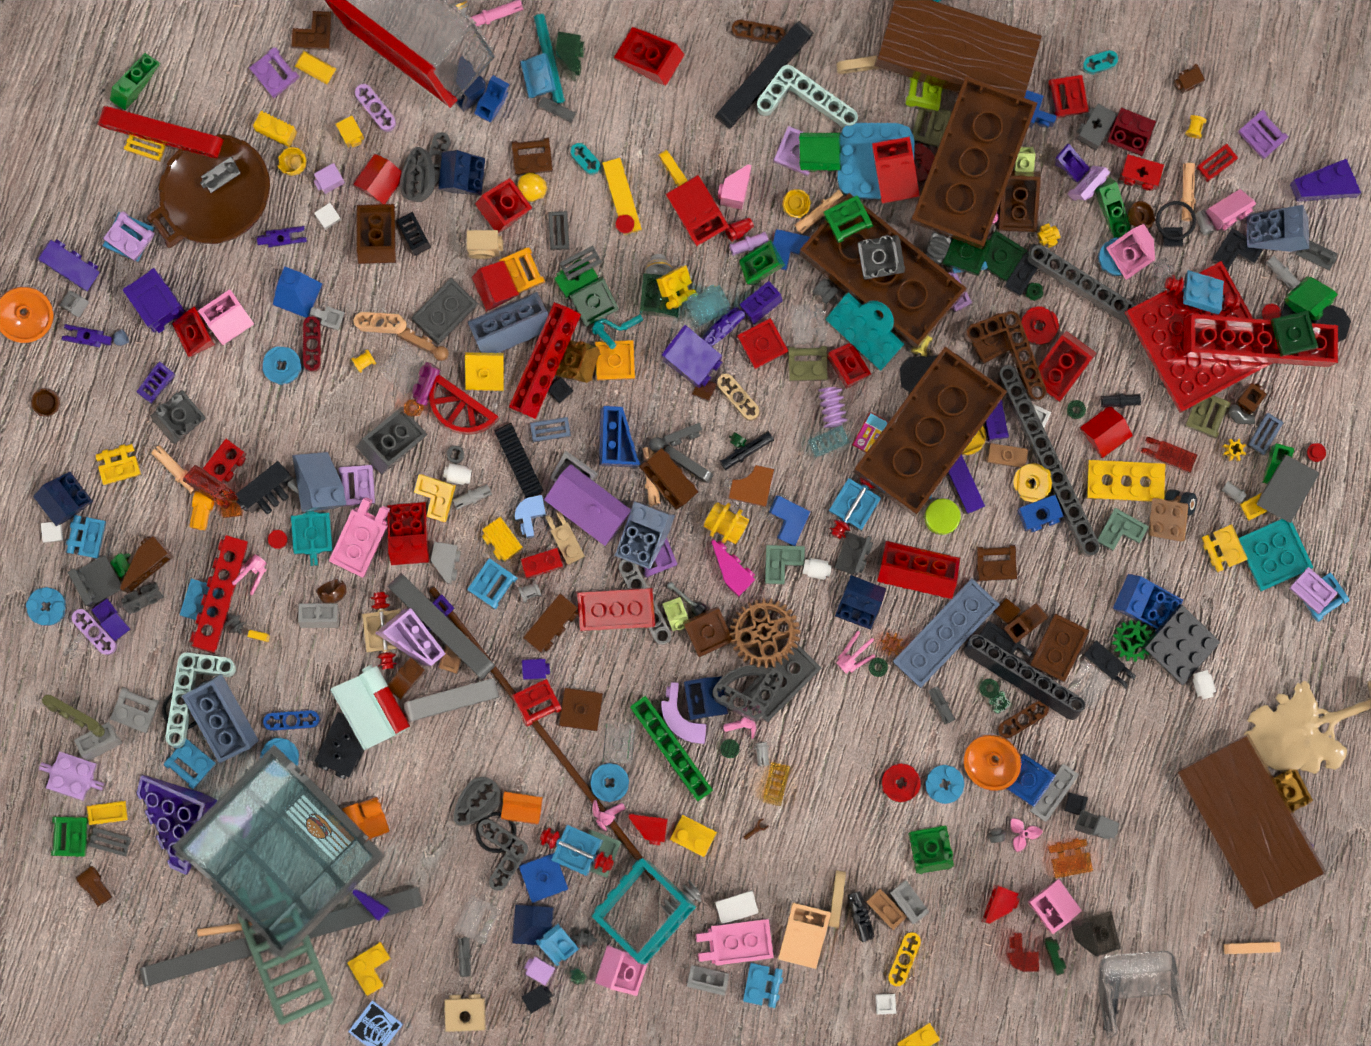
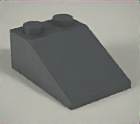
M401 407L363 437L356 448L383 475L428 434Z

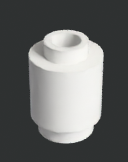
M449 463V467L445 466L443 478H447L446 482L469 484L472 469L467 468L468 466Z
M805 559L803 574L807 575V577L825 580L826 576L830 577L832 565H828V561Z
M1208 670L1193 674L1194 679L1192 680L1197 697L1202 696V700L1214 697L1213 693L1216 692L1212 675H1209Z

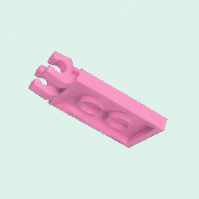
M367 497L362 500L359 508L352 509L329 559V562L362 578L365 577L388 527L386 525L387 522L384 520L390 508L382 506L376 516L368 513L373 500Z
M769 919L710 926L711 928H708L707 933L695 934L696 942L709 941L711 952L698 953V961L700 962L712 960V964L724 965L773 958Z

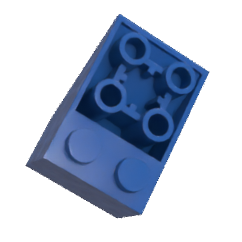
M1128 574L1113 609L1157 630L1179 604H1182L1183 599L1141 576Z

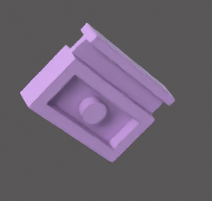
M1309 567L1305 569L1289 588L1317 614H1320L1337 594L1330 585Z

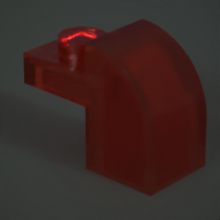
M1012 932V937H1009V948H1013V952H1005L1009 964L1022 972H1039V953L1037 951L1023 952L1022 933Z

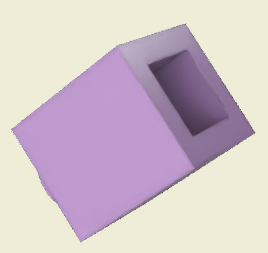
M334 163L314 173L316 187L319 191L323 190L325 194L345 184Z
M535 956L534 959L529 958L524 968L527 969L526 975L546 985L556 967Z

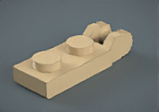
M556 511V515L562 523L561 526L555 528L552 518L549 515L545 518L567 565H570L584 558L585 555L568 522L566 523L561 512Z

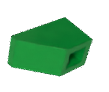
M1277 443L1271 446L1262 483L1268 484L1284 455L1287 454L1293 457L1295 448Z

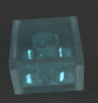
M711 285L704 289V293L700 295L694 293L687 297L685 309L695 328L729 312L730 304L720 285L716 287Z

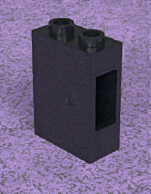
M276 461L235 494L239 498L236 502L246 512L249 510L254 513L261 507L265 514L268 515L272 512V509L266 502L269 501L273 507H277L280 502L275 497L276 494L282 501H286L289 496L283 489L294 478L279 461Z
M337 713L315 759V762L319 763L317 767L328 771L330 768L336 771L335 775L342 779H346V777L352 778L365 751L344 714Z

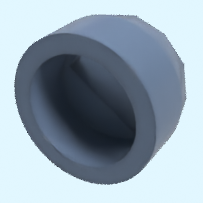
M123 329L113 335V341L116 345L123 346L129 343V338Z

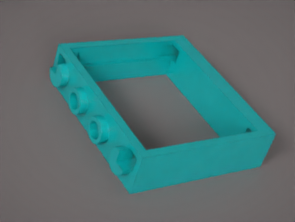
M642 858L634 863L633 869L629 874L621 878L620 884L616 889H612L608 893L607 899L595 908V913L591 917L639 964L646 965L697 906L649 860ZM647 870L681 904L644 947L637 952L604 917L641 874Z

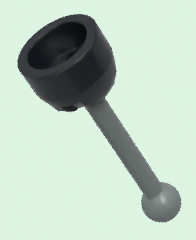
M673 582L667 584L668 589L674 590L691 605V611L694 616H698L707 610L708 606L700 601L693 602L675 587Z

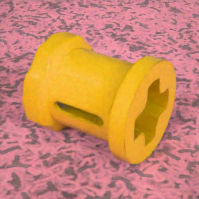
M1190 115L1189 119L1191 121L1185 135L1201 139L1203 124L1207 120L1201 116Z
M368 349L360 356L351 358L360 373L362 369L369 365L376 364Z

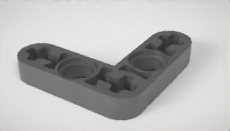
M484 819L479 823V833L507 852L489 880L490 887L493 890L500 891L507 885L528 852V845L495 821ZM488 823H490V828L494 831L496 830V827L500 829L496 833L494 839L491 837L493 835L492 832L487 831L485 833L483 831V824L487 825ZM499 834H507L509 841L506 844L500 843L498 841ZM512 838L516 840L513 844H515L516 846H520V844H522L524 846V853L520 852L519 854H517L516 848L513 846H511V849L507 848V846L510 845ZM506 860L513 861L514 869L511 871L505 870L503 863ZM499 869L504 874L509 875L508 878L505 875L502 878L501 882L503 883V885H494L495 881L493 880V878L497 879L501 874L500 872H498Z

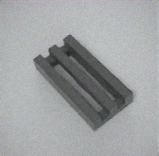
M567 211L548 212L550 250H570ZM553 216H556L558 245H554ZM560 216H564L565 245H562Z
M592 245L559 264L569 281L601 264L602 261ZM590 252L593 253L590 256L576 262L575 264L567 268L565 267L569 263L583 257L584 255ZM593 258L596 259V261L577 270L576 272L572 274L568 273L569 271L592 260Z
M94 827L88 846L126 857L132 838ZM97 833L126 840V844L98 837ZM95 840L122 847L124 851L95 844Z

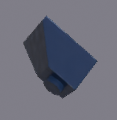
M515 904L512 944L538 945L536 941L544 938L543 935L553 928L554 907Z

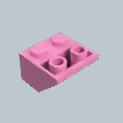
M1239 189L1208 208L1206 214L1217 231L1220 229L1225 231L1233 226L1237 219L1241 221L1253 212L1252 208L1256 203Z
M228 290L198 310L222 345L254 325L231 290Z
M1059 879L1027 901L1051 934H1054L1068 924L1082 911Z

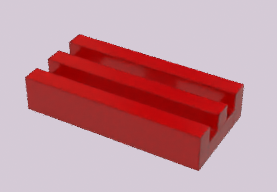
M1225 144L1196 168L1200 170L1201 175L1209 182L1234 163L1238 157L1229 145ZM1226 150L1228 152L1206 170L1203 168L1223 151ZM1229 156L1232 157L1231 160H1229L1227 163L1221 166L1214 173H1212L1211 175L1208 174V172H1210L1213 168H1215Z

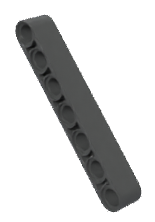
M1037 245L1028 252L1027 260L1030 264L1123 323L1132 326L1124 312L1136 306L1134 303L1044 246ZM1034 251H1038L1041 254L1040 260L1034 257ZM1050 261H1054L1057 264V270H1053L1050 267ZM1066 271L1073 274V280H1069L1066 277ZM1082 281L1089 284V290L1083 289ZM1099 291L1105 294V300L1099 299ZM1114 302L1120 303L1121 310L1115 309Z
M402 573L387 586L481 679L495 667V664Z

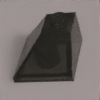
M1112 911L1070 921L1075 941L1093 956L1098 957L1121 949Z

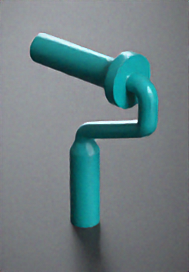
M639 314L624 322L621 326L602 318L593 324L592 333L599 335L610 349H614L616 343L605 332L602 323L622 331L642 322L643 318Z

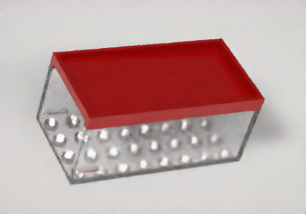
M324 0L345 29L449 108L455 104L495 58L491 51L493 48L486 42L487 39L481 34V30L474 25L476 22L468 15L463 16L461 10L455 5L452 7L448 5L447 0Z

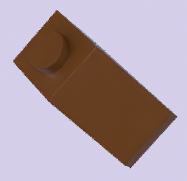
M410 657L388 686L401 700L427 671Z

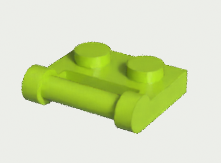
M909 77L910 87L909 95L906 97V105L938 111L941 103L942 88L923 82L921 97H917L916 91L919 80Z

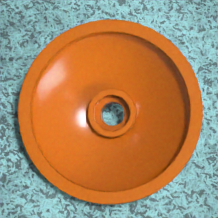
M16 287L0 297V332L5 337L15 342L29 343L42 338L49 331L53 322V308L49 299L42 292L31 287ZM26 309L27 312L25 314L20 313V310Z
M983 735L973 740L967 747L964 754V767L967 775L976 785L987 790L998 791L1008 788L1016 781L1021 771V758L1015 746L1007 739L997 735ZM993 756H997L999 760H995Z

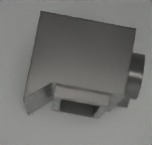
M1082 810L1074 830L1109 840L1116 837L1120 823L1102 815L1096 816Z

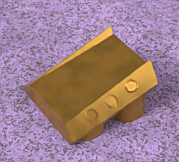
M570 339L555 376L584 383L592 381L598 356L601 355L599 348L584 341L576 342Z
M1296 769L1288 770L1274 777L1293 813L1295 810L1313 801Z

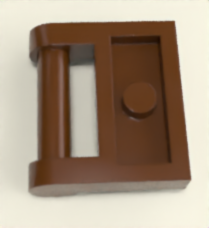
M549 137L537 141H512L515 176L527 173L553 172ZM545 147V152L519 155L518 151Z
M1015 545L1000 548L976 547L978 582L1017 580ZM1009 555V560L984 562L983 556Z

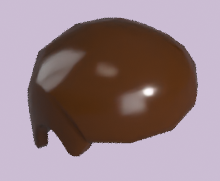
M1145 201L1135 202L1128 210V219L1135 228L1142 224L1149 228L1156 221L1151 205Z
M50 388L38 389L31 399L32 409L39 416L43 417L54 415L61 405L58 393Z
M334 579L317 588L316 593L320 600L325 604L340 602L347 591L343 580L340 583L338 579Z

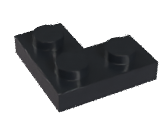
M1232 227L1211 261L1216 264L1222 261L1226 270H1228L1238 255L1254 265L1264 249L1247 247V236Z

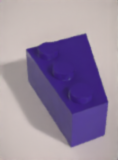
M1347 158L1296 178L1289 184L1297 202L1357 198L1361 194Z
M49 240L36 260L43 262L78 287L88 291L100 273L97 271L98 266L90 261L85 263L81 260L82 256L74 250L70 253L64 249L66 245L59 240Z

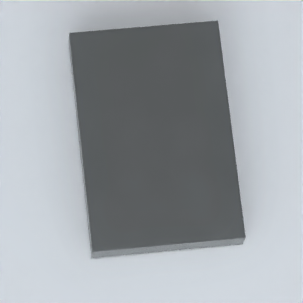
M450 278L411 318L439 345L479 304L456 281Z
M1285 454L1256 504L1291 523L1320 473Z

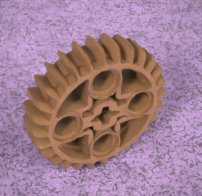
M762 598V603L759 604L758 600L755 599V605L748 602V609L744 606L741 607L743 610L742 614L736 612L739 619H732L736 626L731 625L730 628L735 632L729 635L735 639L730 642L732 645H736L733 648L735 652L740 651L737 656L739 658L744 656V663L750 660V665H754L756 662L757 668L764 664L766 669L771 663L773 668H775V662L777 661L780 665H783L782 658L789 661L788 653L794 655L792 647L798 649V645L794 642L800 641V638L796 635L801 634V631L795 628L799 627L800 624L799 622H794L797 617L796 615L791 616L793 613L792 609L786 611V604L780 607L781 602L778 600L774 604L772 598H770L769 603H766L765 598ZM768 610L775 611L784 618L771 621ZM758 612H765V616L762 619H756ZM751 615L754 626L742 629L744 622ZM786 624L789 626L787 631H779L781 625ZM764 630L768 632L766 637L762 635ZM751 635L749 642H742L743 636ZM789 638L785 647L779 652L777 641ZM759 646L762 657L750 653L747 649ZM774 648L775 652L773 655L768 656L765 654L766 650Z

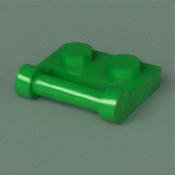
M858 195L823 212L838 243L860 230L873 227ZM861 216L862 222L840 232L839 226Z
M52 817L54 837L51 856L86 857L88 818ZM62 823H67L65 850H61Z

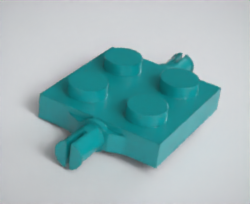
M308 511L302 515L291 516L294 555H310V566H318L317 554L333 551L330 513Z

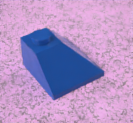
M284 266L277 283L273 305L307 318L310 316L311 308L314 307L323 284L301 272Z

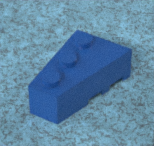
M603 406L600 409L599 466L636 468L640 466L623 407Z

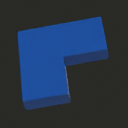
M776 229L773 244L786 265L780 270L786 271L790 253L800 255V249L810 239L809 236Z
M776 495L769 513L784 520L777 538L795 546L810 511Z

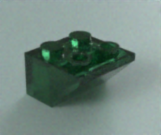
M558 31L555 49L557 61L571 80L576 81L577 76L581 75L582 65L580 58L584 57V42L581 39V35Z
M643 273L640 315L678 318L679 307L668 309L666 307V303L669 302L668 297L661 296L656 279L663 275Z

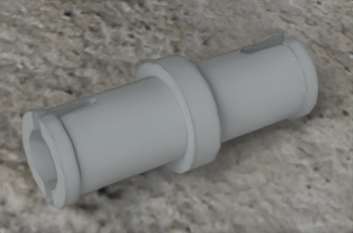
M1274 255L1265 263L1291 291L1300 283L1289 271V268L1285 267Z
M485 484L475 490H468V493L455 499L453 498L452 501L456 510H459L469 504H476V501L489 495L491 496L492 493L488 484Z

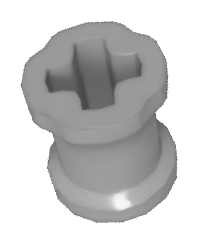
M536 580L527 586L518 587L524 603L535 596H542Z

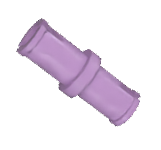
M765 232L753 237L747 236L742 241L729 244L730 251L733 256L747 250L753 251L754 248L767 243L769 240Z

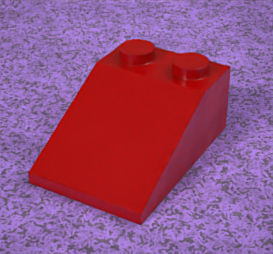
M632 26L613 58L646 78L666 86L685 54L677 43Z
M1068 331L1061 335L1038 367L1046 387V392L1059 402H1061L1097 354Z

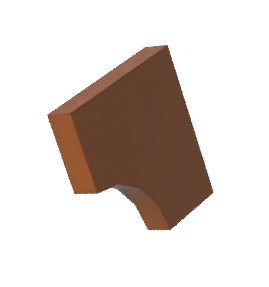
M755 465L753 472L748 477L740 480L733 479L728 499L766 507L774 469Z

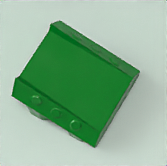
M800 133L799 164L801 170H807L810 173L818 170H841L840 133Z
M1306 276L1284 300L1292 311L1296 313L1308 311L1310 319L1319 320L1323 316V309L1326 306H1330L1338 294L1318 280Z
M947 826L909 832L916 873L922 875L923 873L949 870L954 867L953 852L950 847Z

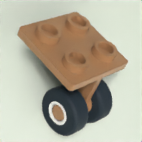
M1170 489L1165 494L1164 499L1153 498L1149 536L1180 542L1185 541L1187 515H1192L1196 509V495L1191 492H1185L1182 496H1179L1180 491Z

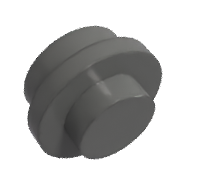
M993 828L987 834V838L990 839L991 843H999L1006 840L1005 836L1007 833L1002 828Z

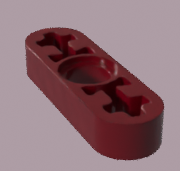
M310 316L303 322V365L309 372H317L322 364L321 324L316 317ZM311 321H314V323L317 324V326L313 328V333H318V336H307V333L311 334V329L307 327V325L310 324ZM315 339L318 345L315 349L307 347L309 340ZM307 352L312 354L318 352V355L314 354V360L317 362L314 368L307 364L311 362V355H307Z

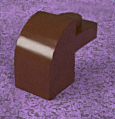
M1036 602L1004 629L1014 642L1017 643L1048 619L1049 616Z

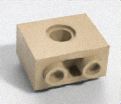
M467 230L468 257L472 259H491L500 256V251H503L502 236H499L498 230Z
M469 994V998H461V995H449V999H445L446 1032L485 1030V997L481 998L480 994ZM461 1012H469L471 1015L470 1021H462L460 1018Z

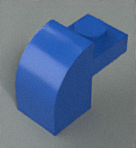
M493 75L489 80L486 92L478 101L474 114L491 123L508 96L507 90L510 84Z
M1026 90L1025 98L1038 103L1029 127L1032 128L1035 122H1038V125L1044 128L1053 127L1057 116L1039 110L1044 96Z

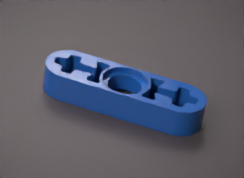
M312 710L269 713L263 719L264 727L271 731L315 728L320 723L319 714ZM299 714H303L302 718H308L309 714H312L313 717H316V721H313L312 725H310V722L304 721L302 722L303 726H300L301 718ZM284 715L282 719L284 727H281V723H276L271 728V725L267 723V721L271 720L272 716L275 720H281L280 716ZM290 715H294L297 718V723L294 726H289L286 722L287 717Z

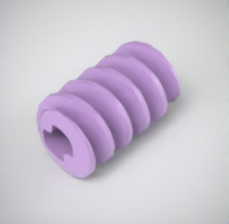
M837 387L819 389V392H824L819 398L825 400L820 403V406L826 407L821 411L822 414L827 415L823 418V421L829 422L824 428L843 425L842 423L846 422L847 419L841 418V416L846 411H842L840 408L845 406V404L839 403V400L843 399L844 396L838 395L843 390Z

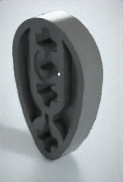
M415 147L403 166L400 178V191L406 199L419 203L425 201L432 194L435 186V172L428 151L421 147Z
M478 777L470 781L462 791L455 806L453 817L455 823L460 826H468L480 822L491 815L498 808L502 799L501 789L498 784L486 777ZM487 784L490 786L493 784L492 789L494 791L492 793H486L485 796L487 797V799H481L479 801V807H472L474 804L472 800H478L480 798L479 793L486 792L487 789L485 786ZM460 813H467L465 816L467 818L466 821H459Z

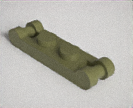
M45 695L43 697L42 703L51 712L59 711L58 714L67 720L69 717L74 720L73 723L81 728L86 726L96 737L104 735L105 729L95 719L52 695Z

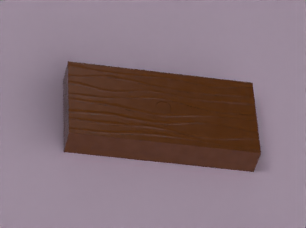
M893 0L874 66L957 93L960 92L965 76L1025 98L1042 36L932 0Z
M965 76L910 223L982 249L1038 103Z
M848 193V195L841 201V203L853 198L854 196ZM864 204L863 206L873 227L860 230L844 238V241L840 243L836 241L827 220H825L800 249V256L845 293L849 292L862 305L868 301H879L885 304L892 312L894 318L892 331L914 349H919L965 295L967 288ZM860 216L838 228L841 232L863 220ZM886 235H898L901 241L905 272L864 279L858 242L878 239ZM876 310L877 315L883 318V313L880 310Z
M944 347L853 472L915 517L1007 391L950 349Z
M1249 734L1234 740L1178 771L1179 776L1254 909L1325 874L1326 870Z

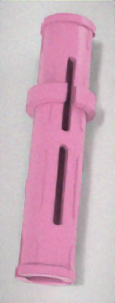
M516 0L488 11L482 10L480 14L467 17L469 28L472 29L483 24L489 25L491 21L523 11L522 3L520 0Z

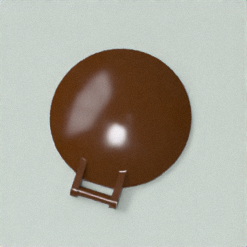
M216 134L217 137L224 140L217 159L181 149L170 158L159 182L160 207L147 217L149 223L155 226L165 240L164 243L167 248L175 246L184 238L202 244L224 243L241 236L258 221L268 202L270 177L263 158L249 143L234 138L231 135ZM232 157L241 174L210 193L207 187L203 188L200 184L202 181L201 176ZM162 217L166 219L174 230V234L170 235L160 222Z

